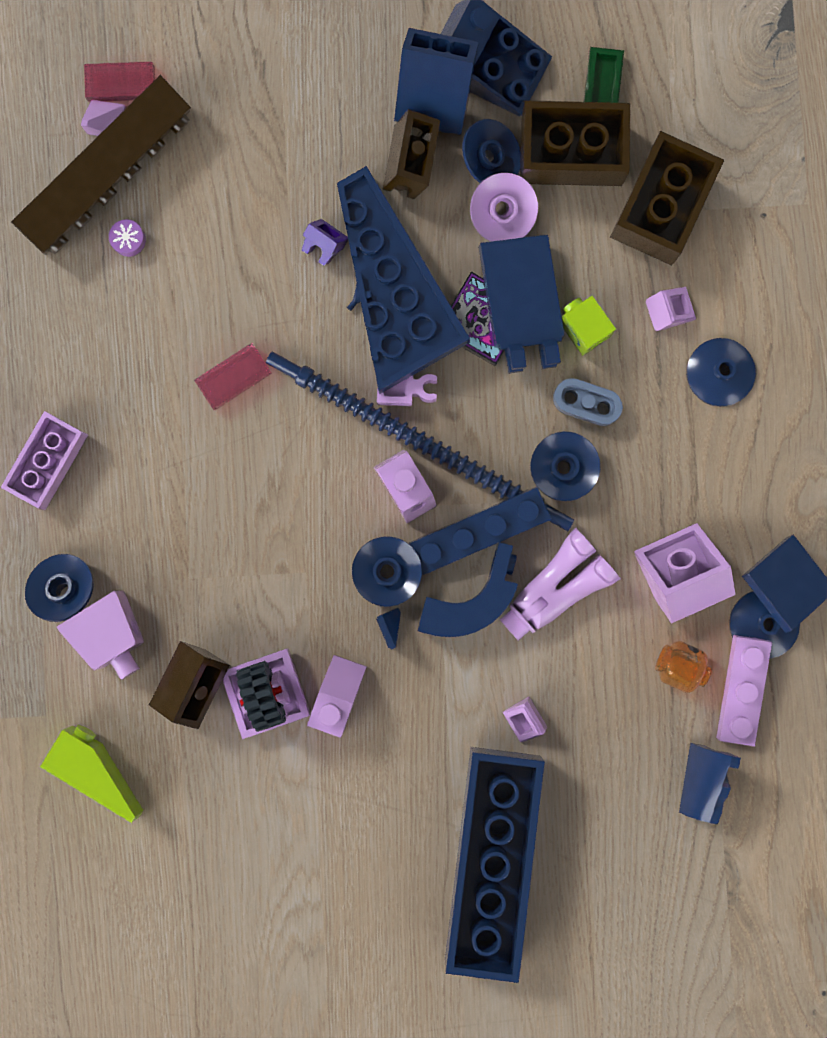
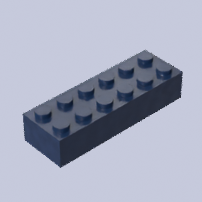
M470 746L445 952L446 974L519 983L545 764L540 755Z

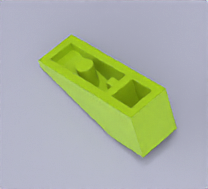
M82 725L63 729L40 767L130 823L140 817L143 812L141 805L103 743L94 739L96 734Z

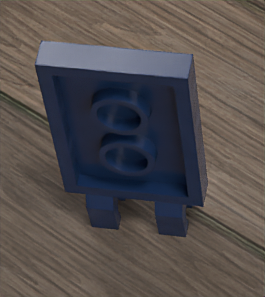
M548 235L480 243L478 248L494 348L500 347V350L505 349L508 373L523 372V369L527 367L523 347L534 345L539 346L542 369L556 368L557 364L561 363L557 342H562L565 334Z

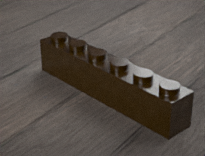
M160 74L11 223L44 255L49 251L55 255L69 241L65 235L74 226L80 230L92 219L93 215L89 211L98 202L105 206L117 194L114 187L123 178L129 182L142 169L138 163L147 154L153 158L166 145L162 139L171 130L177 134L189 123L190 119L186 115L190 112L191 107Z

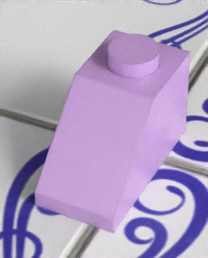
M334 655L319 690L307 726L341 738L367 666Z

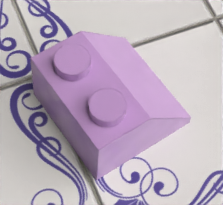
M697 523L634 551L656 602L671 624L735 595L731 566Z

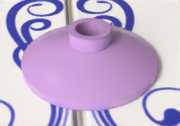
M498 173L483 180L474 191L470 203V216L475 229L483 238L490 242L525 237L534 226L538 214V201L532 186L524 178L512 173ZM503 201L506 204V211L504 214L499 215L496 212V205Z

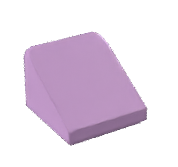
M686 287L663 290L646 299V305L655 331L671 328L696 319Z

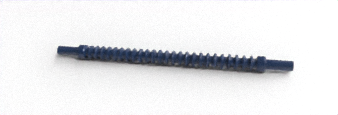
M273 351L267 357L266 364L295 379L296 385L303 389L308 386L311 393L319 392V398L326 396L328 403L333 400L336 402V407L344 406L345 412L353 411L354 417L362 416V422L369 420L371 427L376 424L379 426V431L387 430L388 436L396 435L397 441L400 439L405 440V446L412 444L414 451L419 448L422 450V455L430 454L431 460L439 459L440 465L448 464L449 470L452 468L457 469V475L462 472L465 474V479L473 478L474 484L482 483L483 489L491 488L492 494H495V492L500 493V499L504 497L511 498L524 492L521 490L520 484L515 487L512 485V480L504 481L503 475L495 476L494 470L486 471V465L479 467L477 466V460L470 462L468 455L463 458L460 456V451L452 452L451 446L443 447L442 441L435 443L433 436L430 438L425 437V431L421 434L418 433L417 427L409 428L408 422L404 424L399 422V417L392 419L390 412L384 414L381 407L378 409L373 408L374 403L366 404L365 398L360 400L356 398V393L349 395L347 388L340 390V385L338 383L332 385L331 379L328 378L325 381L322 379V374L314 375L315 371L306 365L300 367ZM545 503L552 519L550 522L569 531L575 519Z

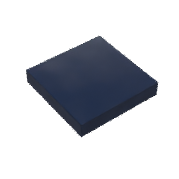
M794 534L786 537L742 575L785 633L795 629L827 599V577Z

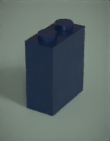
M408 28L402 47L394 121L398 122L409 109L440 120L439 131L461 135L467 113L479 42Z

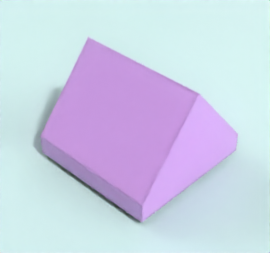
M529 696L503 712L520 743L543 735L546 732L547 725Z

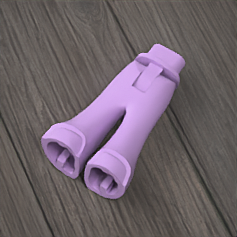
M577 528L570 532L550 563L520 592L513 604L509 605L511 610L500 619L518 641L529 631L534 633L537 629L552 622L579 600L593 592L609 587L621 579L614 569L600 555H597L560 589L556 588L573 569L596 552L594 547Z

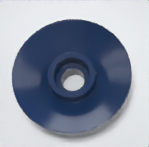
M482 119L469 127L463 139L462 151L466 167L475 180L481 183L489 176L498 173L519 174L520 147L508 127L493 119Z
M716 338L704 342L695 349L688 360L686 375L689 387L701 401L712 406L723 407L733 405L748 395L755 382L756 367L751 354L740 343L731 339ZM721 364L729 367L730 373L728 376L720 373L719 366Z
M557 432L544 438L535 448L530 462L531 476L538 489L549 498L557 501H573L588 494L597 483L600 475L599 455L593 444L582 435L574 432ZM559 462L568 463L570 470L567 474H562L558 471L557 466Z
M384 536L370 540L360 548L352 564V579L357 591L368 602L378 606L391 607L407 601L416 592L421 582L422 566L418 554L407 542L396 537ZM390 565L393 567L394 575L391 578L386 579L381 575V568L383 566Z
M58 554L43 560L33 569L26 582L25 600L28 608L34 615L45 621L61 622L70 619L81 612L89 602L94 588L93 574L89 566L74 555ZM68 587L67 592L64 595L60 596L61 591L64 588Z
M754 591L745 594L736 602L729 619L732 638L733 635L772 642L769 659L786 653L796 642L800 630L799 624L792 631L785 633ZM766 618H771L774 623L770 631L765 630L763 626Z

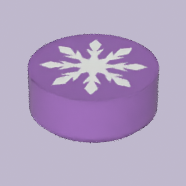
M120 220L109 231V242L120 255L127 257L135 256L145 246V233L132 220Z

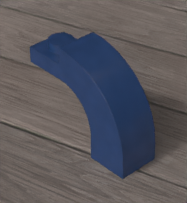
M500 542L497 543L488 580L481 592L472 599L460 603H450L426 597L417 631L439 637H460L475 633L500 617L512 601L518 586L517 583L505 581L506 574L512 575L516 564L517 555L511 554L513 546Z

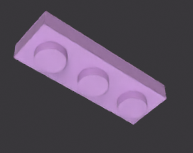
M733 635L716 737L719 741L755 746L772 642L769 640Z

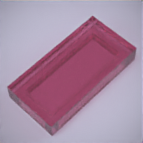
M153 62L84 64L85 98L88 102H91V100L105 102L134 101L155 80V66Z
M251 343L194 381L215 411L272 374L253 343Z

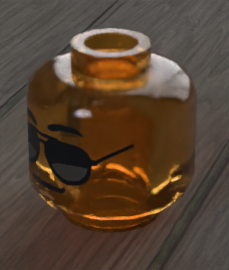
M682 641L674 642L671 646L665 645L659 654L655 670L659 672L661 682L684 693L693 692L698 686L704 687L712 672V668L707 666L708 657L706 653Z

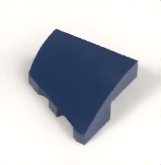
M690 743L679 813L707 823L718 824L723 804L731 790L727 776L729 767L738 769L741 758L728 752L711 749L705 745Z

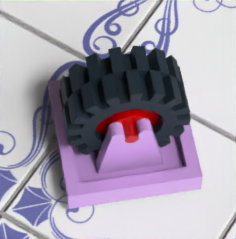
M288 648L229 668L223 678L242 739L311 715Z

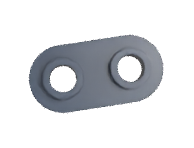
M574 378L562 381L553 394L554 405L561 413L599 426H607L614 423L620 417L623 409L622 401L615 392ZM565 393H573L576 396V402L573 404L567 403L564 398ZM598 404H606L609 409L608 414H600L597 410Z

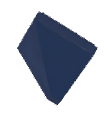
M399 607L377 616L376 619L387 646L391 650L397 646L401 617Z

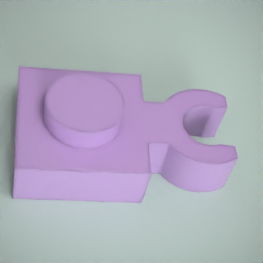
M426 374L420 379H413V376L381 394L377 390V405L412 406V397H419L420 400L426 403L436 402L437 394H428L423 388L429 383L437 384V376Z

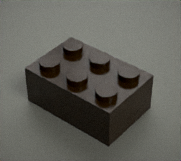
M525 100L521 116L520 177L524 178L529 184L622 186L630 171V103Z
M660 131L610 238L672 266L681 255L723 165L724 159Z

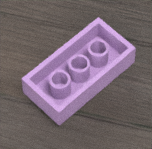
M44 411L0 488L38 509L46 510L88 435Z

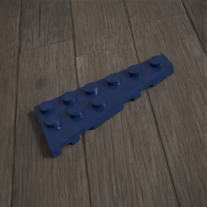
M365 166L339 181L337 187L378 391L381 394L470 343V337L369 169Z

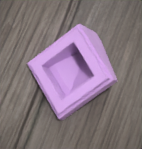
M91 100L83 116L81 126L87 134L98 136L126 109V105Z

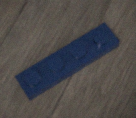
M536 486L409 542V545L418 554L422 566V575H425L552 519Z

